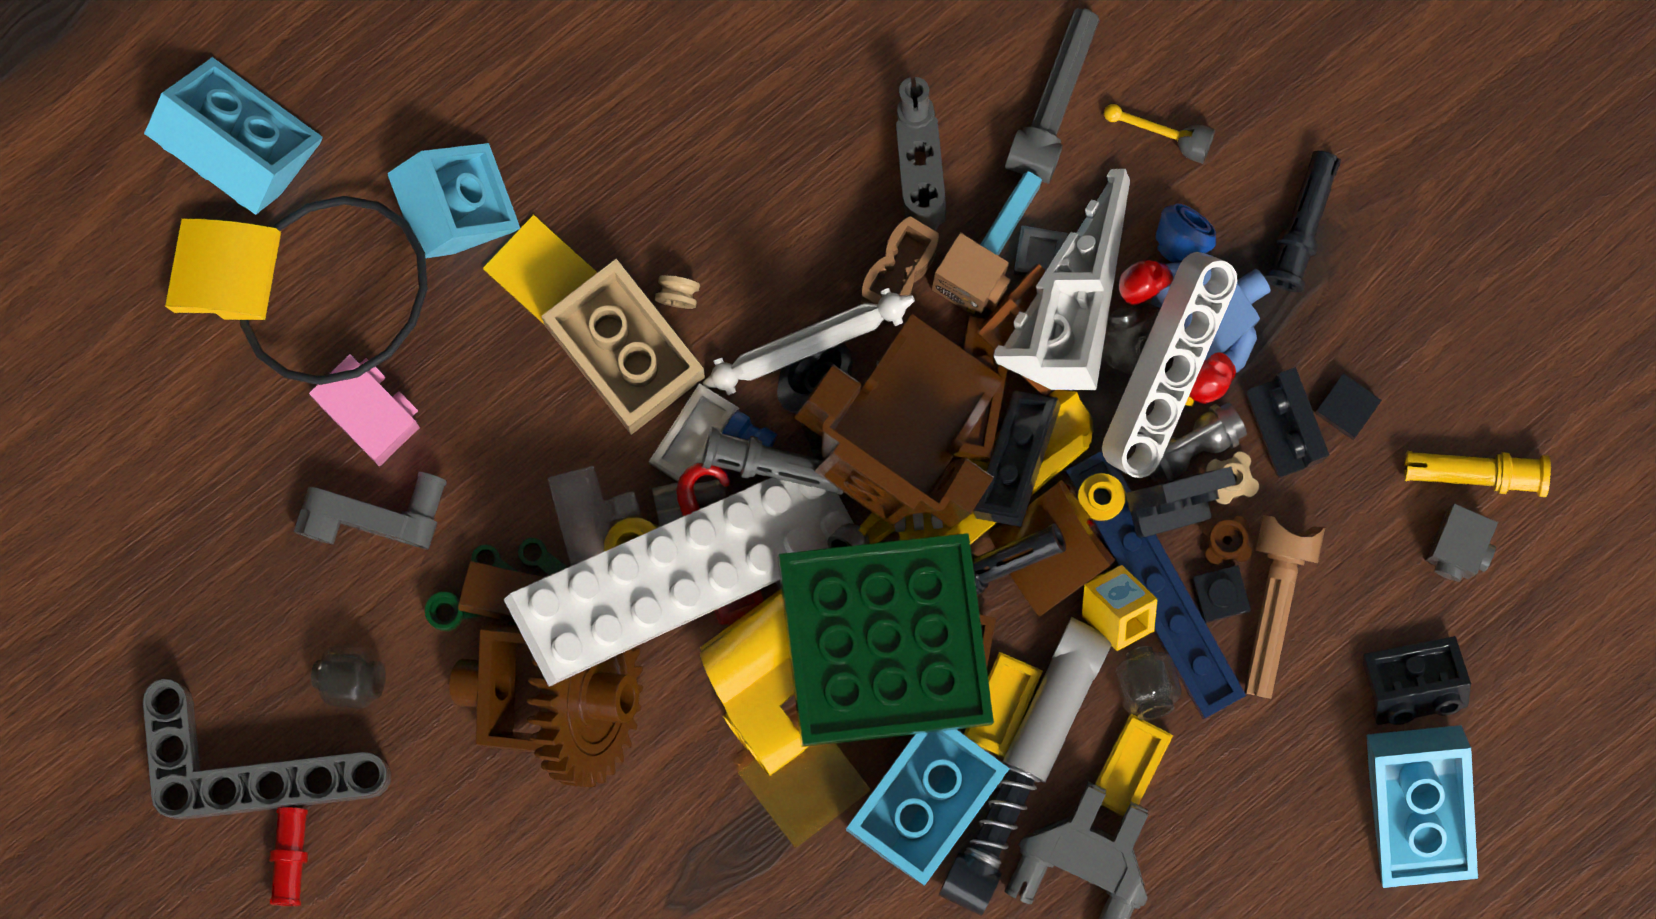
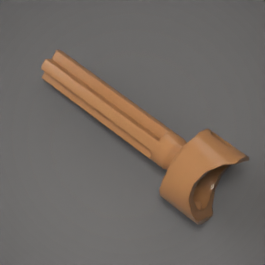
M1262 516L1255 551L1268 553L1267 558L1274 560L1270 565L1244 689L1246 694L1272 698L1298 574L1297 564L1304 565L1305 561L1318 563L1325 532L1323 527L1313 526L1307 531L1292 534L1281 526L1275 517Z

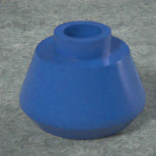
M1173 204L1166 206L1162 210L1155 237L1159 243L1158 251L1166 259L1173 263L1181 262L1191 253H1207L1214 249L1216 246V231L1211 223L1200 213L1183 204Z

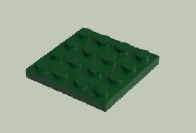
M969 533L782 553L778 555L801 747L994 724Z

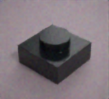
M1239 565L1191 578L1199 610L1205 623L1251 611Z

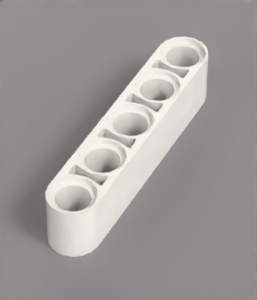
M1195 252L1185 257L1179 265L1102 445L1105 460L1132 477L1143 478L1149 476L1156 470L1235 291L1237 274L1233 266L1228 262L1206 253ZM1211 269L1210 280L1203 286L1204 276ZM1192 313V321L1190 325L1186 329H1184L1185 319L1189 314ZM1171 357H1173V365L1170 368V370L1165 373L1166 363ZM1154 400V409L1148 416H1146V409L1148 405ZM1136 444L1134 454L1127 460V453L1130 447Z

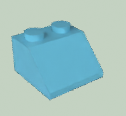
M489 143L420 151L387 173L402 215L408 221L425 251V258L453 255L520 229Z

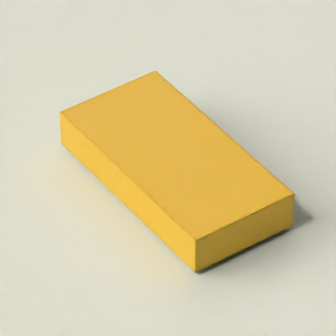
M999 652L988 677L994 724L966 728L964 735L982 749L1004 758L1019 728L1043 670Z
M1130 714L1095 782L1096 785L1106 789V795L1101 806L1123 817L1131 801L1139 805L1173 735Z

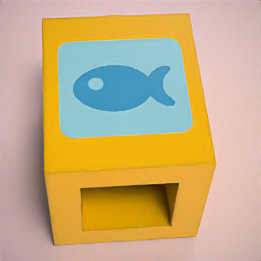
M1123 565L1105 574H1099L1084 584L1082 618L1093 628L1099 630L1116 651L1154 632L1157 598Z

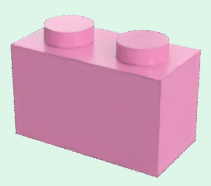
M349 354L330 374L356 369L367 362L368 359L365 358L359 364ZM376 367L358 378L317 385L309 393L311 397L379 467L420 428L412 418L418 410L399 391L392 397L380 385L385 377Z

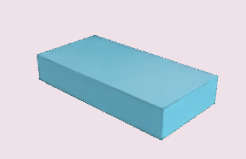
M1029 171L1023 174L980 244L981 246L996 255L1000 254L1038 192L1042 182L1041 178Z

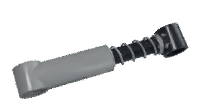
M1073 617L1069 620L1053 653L1052 661L1002 761L1010 769L1005 779L998 784L1000 790L995 800L989 801L991 808L986 819L979 821L981 829L977 838L970 841V847L966 848L967 851L958 853L942 885L939 896L980 916L983 915L1002 875L998 871L999 864H1001L999 856L1003 849L1009 848L1006 844L1012 829L1018 828L1015 823L1021 810L1027 809L1025 805L1027 797L1031 790L1037 789L1034 785L1035 782H1046L1092 681L1096 678L1112 644L1099 630Z

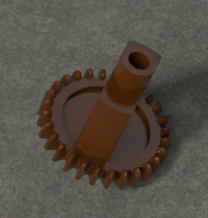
M492 623L481 628L479 660L460 659L454 665L449 681L450 695L456 705L477 708L476 745L534 752L536 757L543 760L541 768L549 772L550 778L564 785L596 787V783L604 784L606 782V775H614L616 773L615 763L624 762L622 747L630 748L632 745L628 731L637 730L638 725L633 717L636 712L641 711L639 693L643 691V686L639 685L636 680L642 673L643 667L635 666V661L641 653L640 648L629 649L552 686L547 684L543 675L530 678L528 682L537 686L540 689V694L536 697H530L526 701L531 705L538 706L539 712L537 715L528 717L527 722L532 725H539L541 729L533 734L513 732L517 643H527L517 625ZM534 659V660L532 661V663H533L535 666L539 667L538 664H537V662H536L535 659Z

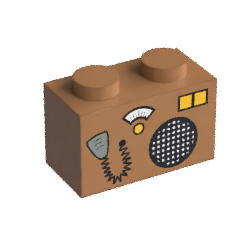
M960 233L935 272L932 291L971 315L980 318L986 308L993 312L1004 297L1011 280L1005 276L1009 262Z

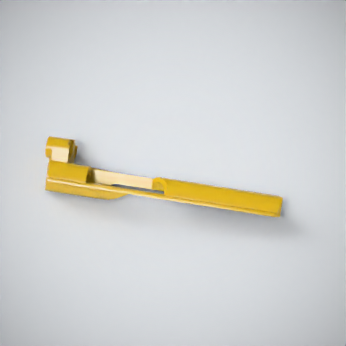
M1055 390L1048 395L1057 397L1061 407L1032 495L1089 448L1093 434V419L1075 391ZM1000 431L995 434L993 450ZM969 459L977 466L987 471L989 462L986 463ZM972 511L969 516L953 527H949L943 522V528L933 529L931 513L926 512L923 513L924 530L914 531L913 514L905 516L906 529L904 532H899L902 541L969 533L971 545L997 522L976 519ZM880 518L866 532L869 535L870 544L878 543L895 531V525L891 526ZM780 589L700 647V657L705 671L727 712L723 715V718L738 740L747 750H750L769 776L808 748V746L801 747L799 731L780 707L794 695L782 591Z

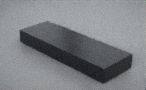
M1013 390L986 471L994 478L973 510L976 519L1021 527L1061 407L1057 397Z

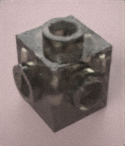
M1144 301L1134 306L1121 307L1110 314V320L1107 321L1102 356L1112 369L1117 368L1132 376L1161 308Z

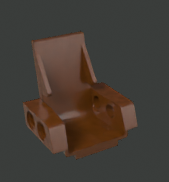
M911 314L862 387L861 383L835 365H832L794 418L822 436L821 453L824 458L814 472L891 526L895 525L906 515L930 512L949 527H953L972 513L994 477L966 457L955 460L951 464L949 462L967 440L1004 378Z

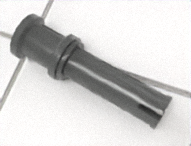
M711 426L703 453L702 468L710 469L713 465L739 471L741 477L747 479L754 477L755 474L824 489L840 495L843 493L839 488L814 472L821 463V459L762 445V440H758V437L755 436L743 439L722 434L718 427Z

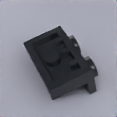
M1296 367L1280 372L1272 381L1253 387L1246 392L1250 408L1278 477L1281 478L1320 464L1330 455Z
M1232 466L1127 492L1126 496L1136 536L1138 538L1148 537L1210 519L1211 512L1208 502L1220 499L1218 489L1236 485Z
M1456 636L1363 654V666L1375 702L1374 718L1377 725L1387 723L1402 725L1412 721L1414 718L1433 714L1448 716L1468 707L1471 681Z

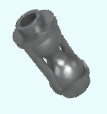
M1226 403L1221 407L1215 404L1209 407L1208 412L1202 414L1196 420L1192 432L1182 438L1171 437L1159 465L1149 475L1152 480L1156 482L1161 479L1164 483L1173 481L1174 478L1186 471L1190 459L1200 452L1218 453L1226 450L1228 447L1234 448L1238 446L1239 439L1246 436L1247 432L1234 407L1230 403Z

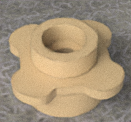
M1237 452L1231 459L1224 461L1213 459L1206 466V472L1232 466L1233 474L1237 477L1236 485L1218 489L1220 498L1216 499L1218 503L1229 504L1234 498L1242 495L1252 497L1257 493L1259 483L1256 479L1252 478L1249 468L1251 458L1246 453Z

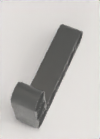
M161 679L153 682L144 693L143 708L151 797L156 810L166 817L184 820L271 810L280 807H297L373 798L384 793L391 783V771L388 764L380 757L364 752L200 771L194 701L189 690L173 680ZM167 690H175L180 699L178 708L172 714L162 715L157 706L160 695ZM179 737L184 745L181 758L172 763L166 762L162 755V746L169 738ZM367 762L375 763L380 772L379 780L373 787L361 788L356 781L358 768ZM327 768L331 773L332 783L324 793L314 794L309 788V776L315 769ZM272 773L280 774L284 781L282 793L277 798L266 799L261 791L263 779ZM231 779L236 786V795L230 803L220 805L214 798V788L220 780ZM183 784L188 792V801L181 809L171 810L166 802V794L172 786Z

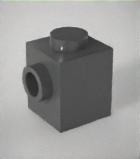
M1453 504L1445 511L1425 561L1436 565L1435 573L1456 582H1460L1462 577L1470 579L1477 575L1479 570L1485 572L1496 550V546L1490 544L1498 522Z

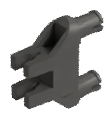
M1088 781L1073 815L1022 837L1018 845L1022 856L1004 892L1016 899L1023 882L1026 881L1027 883L1020 896V901L1032 904L1048 867L1053 868L1057 866L1106 890L1109 897L1098 919H1130L1134 909H1140L1141 906H1145L1148 900L1133 849L1148 817V809L1131 801L1115 835H1112L1092 825L1106 795V789Z

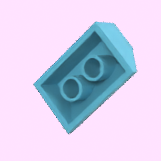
M213 57L161 93L144 132L145 135L158 143L164 150L176 156L198 172L201 177L209 180L235 199L238 204L246 207L255 215L283 193L323 138Z
M957 729L915 734L848 825L846 831L882 858L925 886L1010 768Z

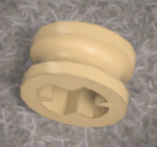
M659 276L658 284L662 286V290L660 293H656L655 301L672 307L696 308L697 301L693 299V293L699 291L700 284L698 282L677 276Z

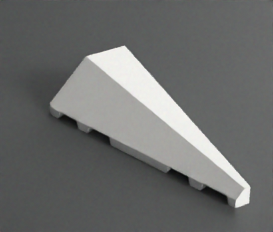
M1111 169L1107 174L1108 184L1097 201L1091 200L1085 209L1087 217L1076 233L1070 232L1036 285L1038 294L1025 313L1019 312L1015 318V330L1004 346L998 345L994 358L997 364L1051 390L1097 389L1130 185L1126 169Z

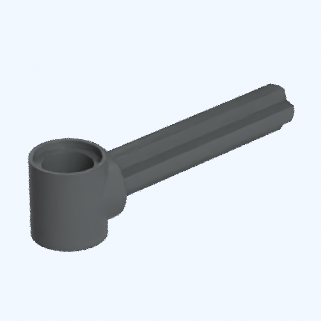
M1077 8L1073 11L1030 127H1023L1022 130L1017 131L1005 169L1021 175L1029 171L1041 178L1042 182L1050 183L1063 147L1061 140L1056 136L1099 23V16L1091 10Z

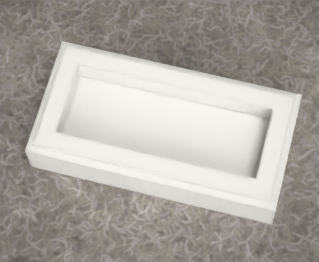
M699 383L651 457L649 464L674 480L679 481V477L688 467L702 462L711 426L718 427L720 433H722L731 417L739 408Z

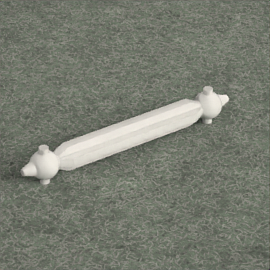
M887 288L880 291L882 297L878 304L863 303L743 353L733 364L724 362L723 358L714 360L715 367L711 375L703 381V386L726 390L727 395L736 392L735 386L738 380L752 381L875 330L884 319L893 321L894 326L902 324L903 320L901 317L905 314L906 309L915 301L913 295L900 296L899 294L891 293L890 289Z

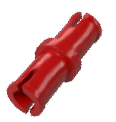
M280 807L276 810L275 850H271L269 854V861L274 862L272 892L269 904L301 906L302 866L304 863H308V853L304 852L306 815H308V810Z

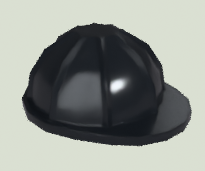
M844 342L781 369L777 393L778 401L785 410L797 414L818 382L832 365H835L851 376L853 365L851 351Z

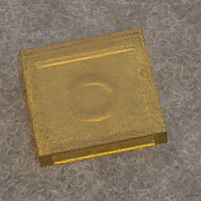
M835 743L808 746L804 752L771 776L763 770L756 759L738 772L795 849L871 791Z

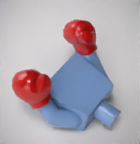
M1142 260L1134 263L1120 276L1119 290L1122 298L1127 303L1139 304L1153 297L1151 304L1159 314L1181 262L1165 265L1156 261ZM1211 269L1204 276L1203 286L1210 280ZM1257 269L1250 271L1237 280L1233 296L1189 394V397L1199 403L1206 404L1224 396L1236 373L1245 366L1257 340L1254 326L1260 318L1252 303L1271 291L1266 279ZM1192 313L1185 319L1184 329L1190 325L1193 317Z

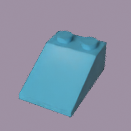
M1462 725L1367 734L1369 780L1382 887L1478 879L1471 746Z

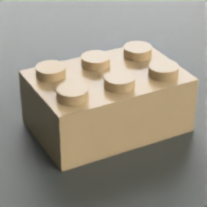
M617 259L541 316L545 327L631 435L705 378L704 368Z

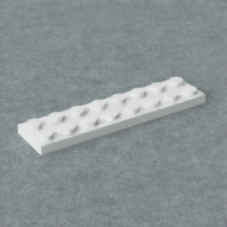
M772 477L514 591L504 601L547 684L552 686L779 581L780 575L777 558L779 554L828 549V538L842 525L854 523L837 493Z

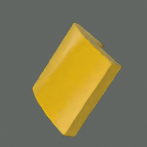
M182 219L165 307L174 313H216L224 320H265L281 231L276 228L232 221Z

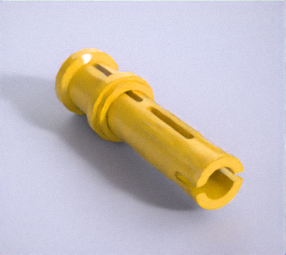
M1407 451L1404 466H1407V470H1404V481L1415 480L1493 486V491H1498V494H1507L1508 490L1533 491L1539 497H1547L1550 485L1551 461L1548 455H1541L1539 459L1512 458L1510 453L1501 452V454H1496L1495 459Z

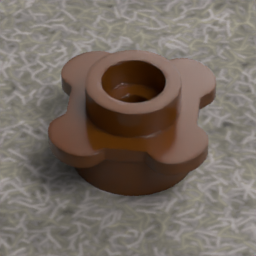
M1236 516L1232 520H1223L1221 522L1216 518H1210L1204 523L1203 533L1208 538V549L1205 552V557L1208 562L1217 565L1223 560L1235 559L1237 562L1243 563L1250 558L1252 550L1247 545L1249 523L1244 517ZM1229 536L1232 540L1231 544H1224L1223 537Z

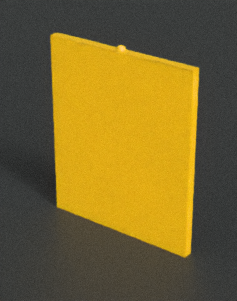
M534 215L483 267L485 272L543 324L542 315L597 274L589 264Z

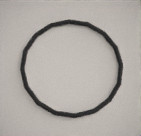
M350 196L307 203L272 227L281 231L311 211L344 204L373 209L402 228L417 257L419 289L408 322L386 350L356 369L323 376L288 370L262 350L249 325V320H240V326L256 357L284 378L317 385L358 378L390 358L416 326L428 290L425 251L408 221L382 203Z

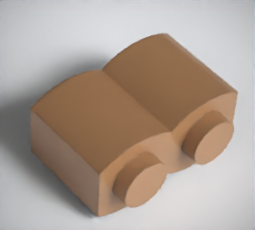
M911 216L903 220L894 229L888 240L885 257L877 261L867 273L862 286L861 304H878L882 297L880 291L887 288L890 289L891 293H896L900 296L911 295L914 282L922 278L933 263L939 233Z

